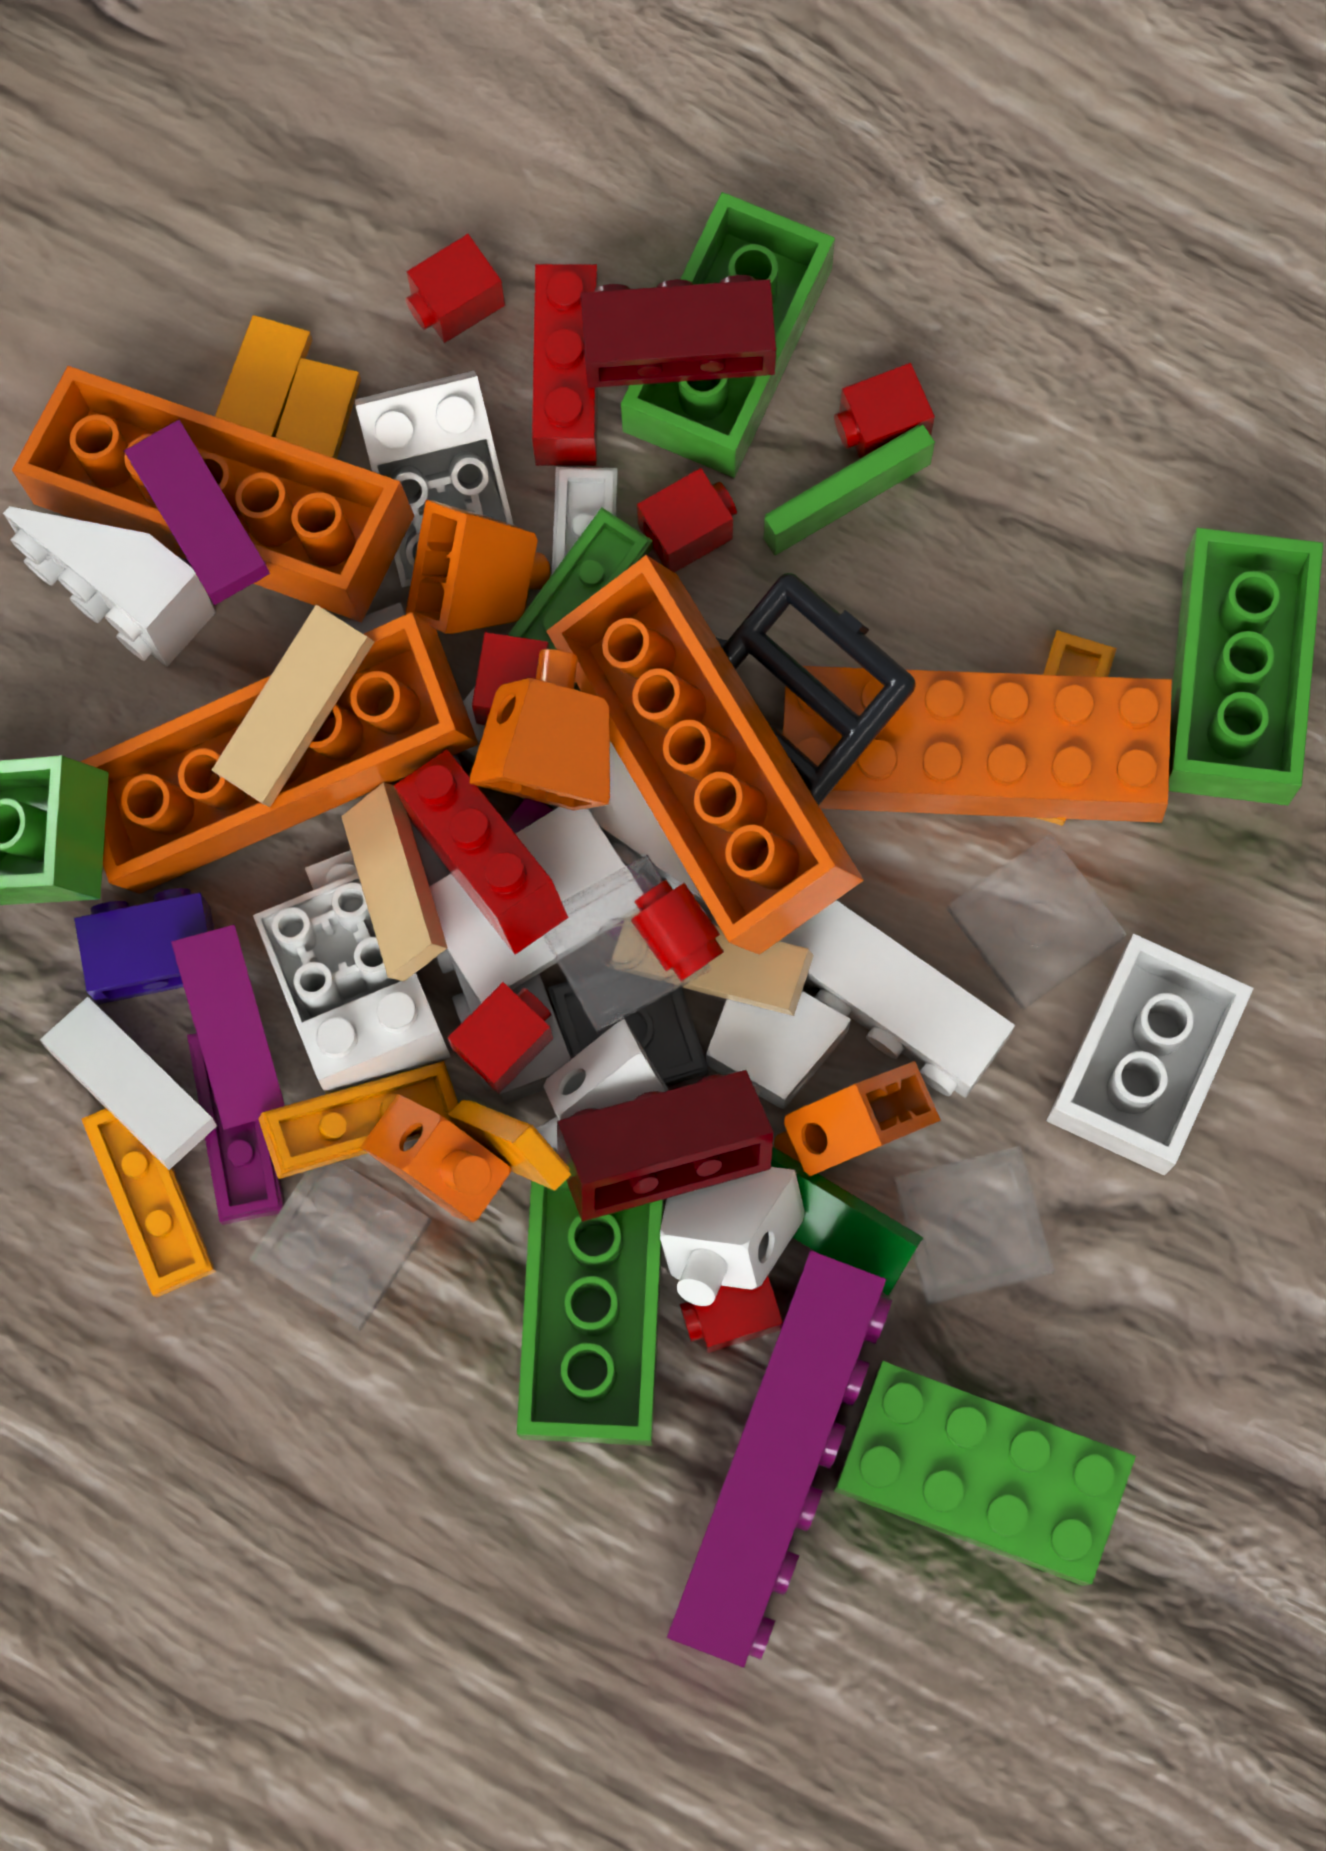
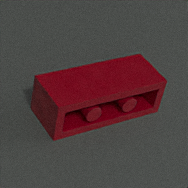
M733 275L722 279L719 283L694 285L687 280L673 279L658 284L657 287L630 289V287L623 284H606L596 288L594 292H581L588 388L775 375L776 341L770 279L756 280L748 275Z
M743 1070L728 1075H710L702 1078L695 1084L665 1092H647L632 1101L602 1109H584L569 1118L558 1120L557 1154L570 1168L569 1172L571 1175L566 1179V1182L583 1222L770 1170L774 1132L748 1072Z

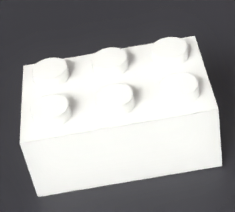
M1133 934L1123 950L1046 1121L1165 1176L1179 1158L1254 988Z

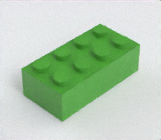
M721 192L680 279L690 281L693 285L719 283L722 279L733 275H748L756 280L770 279L776 341L775 375L629 385L621 402L622 431L735 478L831 273L835 237Z
M1196 528L1185 556L1171 697L1169 791L1288 806L1301 788L1323 542Z
M62 755L0 760V905L101 899L109 772Z
M531 1180L517 1435L520 1439L652 1446L662 1258L660 1228L664 1214V1199L582 1222L566 1180L555 1191Z
M882 1361L876 1372L834 1492L1078 1585L1087 1586L1093 1583L1136 1456Z

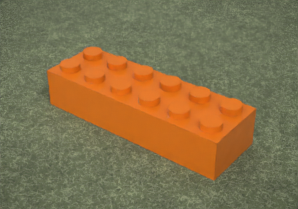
M67 366L12 468L13 473L34 505L77 520L149 533L176 556L187 559L124 452L125 449L180 420L270 572L269 575L253 584L314 606L318 605L325 610L362 623L414 518V513L400 481Z
M645 555L546 631L557 650L571 652L578 656L575 682L580 690L603 697L609 705V735L612 745L729 943L760 955L864 881L677 574Z
M410 612L364 633L365 636L375 641L271 807L257 801L212 771V768L270 676L80 761L109 772L103 867L108 882L138 894L143 893L372 792L383 782L390 784L406 777L446 749L453 756L478 745V740L437 630L416 614Z
M803 666L859 716L884 687L864 668ZM906 670L915 679L916 686L914 692L819 805L820 809L1162 823L1168 806L1172 679ZM785 686L783 735L818 766L842 738V735Z

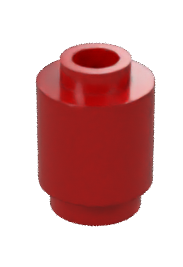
M664 880L634 901L640 913L630 921L664 970L667 972L672 969L681 982L724 953V950L715 939L720 933L685 883L673 889L668 881Z

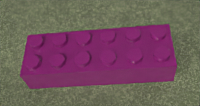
M810 1250L666 1638L742 1668L745 1667L749 1655L762 1659L776 1621L763 1616L772 1591L781 1595L786 1594L799 1559V1555L787 1551L795 1528L807 1532L811 1526L823 1490L811 1486L818 1465L830 1469L834 1463L846 1430V1426L834 1422L841 1402L853 1406L857 1400L870 1364L858 1359L864 1340L876 1344L893 1301L881 1296L886 1282L885 1278Z

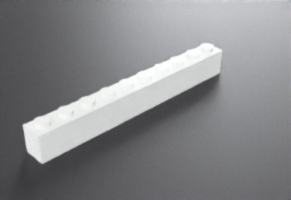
M475 687L463 703L479 744L460 752L462 756L473 764L485 725L476 724L472 709ZM610 742L609 805L588 808L624 865L636 874L640 870L644 871L659 883L667 880L673 889L685 883L707 916L713 920L712 923L715 926H719ZM550 805L554 809L558 808V806ZM837 900L780 940V942L808 948L814 955L804 985L817 993L814 997L815 999L843 1015L851 1017L868 1029L869 1032L866 1035V1039L887 1056L897 1059L902 1053L910 1060L915 1061L917 1065L922 1067L920 1073L923 1080L943 1095L950 1096L953 1091H956L966 1099L1007 1042L1015 1027V1024Z

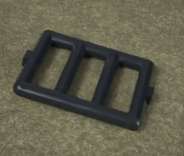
M785 573L777 579L722 648L735 670H737L749 654L752 655L842 735V738L817 766L768 722L815 801L820 805L914 692L916 683L914 677L866 636L869 629L846 610L840 614L795 574ZM790 604L884 685L860 716L766 635Z

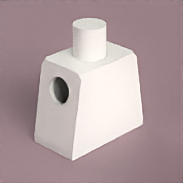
M803 991L794 1016L727 999L706 1053V1064L722 1075L747 1070L758 1097L760 1096L775 1106L784 1109L845 1038L851 1019Z
M625 1019L613 1025L546 1079L543 1087L557 1116L536 1129L557 1153L558 1120L569 1118L584 1109H602L632 1101L647 1092L669 1091Z
M771 1167L770 1170L667 1198L660 1228V1239L669 1272L676 1279H679L677 1291L683 1299L694 1305L707 1306L714 1302L720 1286L752 1290L763 1284L805 1217L795 1170Z

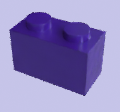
M188 888L164 890L153 896L154 902L130 907L126 901L105 902L93 906L90 909L91 915L74 918L86 992L98 1005L184 987L171 942L214 930L211 908L201 892L192 894Z

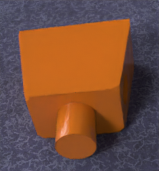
M426 500L405 615L413 612L436 630L445 634L516 622L525 612L528 590L542 589L550 577L549 561L544 554L536 552L538 540L535 533L434 500Z
M555 649L541 650L539 652L536 679L527 678L503 684L496 691L478 748L469 784L573 811L609 805V705L603 697L574 689L578 662L577 655Z
M913 1061L855 1083L785 1115L784 1125L786 1131L779 1133L775 1137L774 1146L776 1149L800 1162L804 1172L809 1176H813L937 1123L941 1119L918 1066Z
M397 1094L360 1147L452 1216L472 1223L481 1216L512 1170L508 1164L448 1119ZM421 1127L422 1134L417 1143L409 1150L404 1151V1144L408 1136L415 1129Z

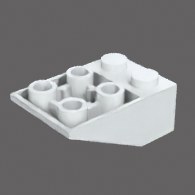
M475 371L355 399L372 472L400 481L414 513V518L394 557L402 587L411 585L426 500H434L514 525L478 376Z
M11 506L3 513L16 533L10 539L11 542L26 556L24 563L50 586L59 580L73 594L70 597L73 604L91 620L99 623L105 617L119 631L116 635L118 640L143 661L151 654L168 667L216 613L206 590L193 568L149 533Z
M358 873L253 915L316 1077L325 1094L435 1064L451 1057L417 974H413L405 981L387 977Z

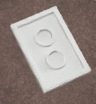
M558 807L516 833L517 837L552 879L569 917L516 955H514L452 874L430 886L448 947L447 951L480 1003L502 982L511 990L515 989L640 911L634 901L643 895L642 891L588 808L573 811Z

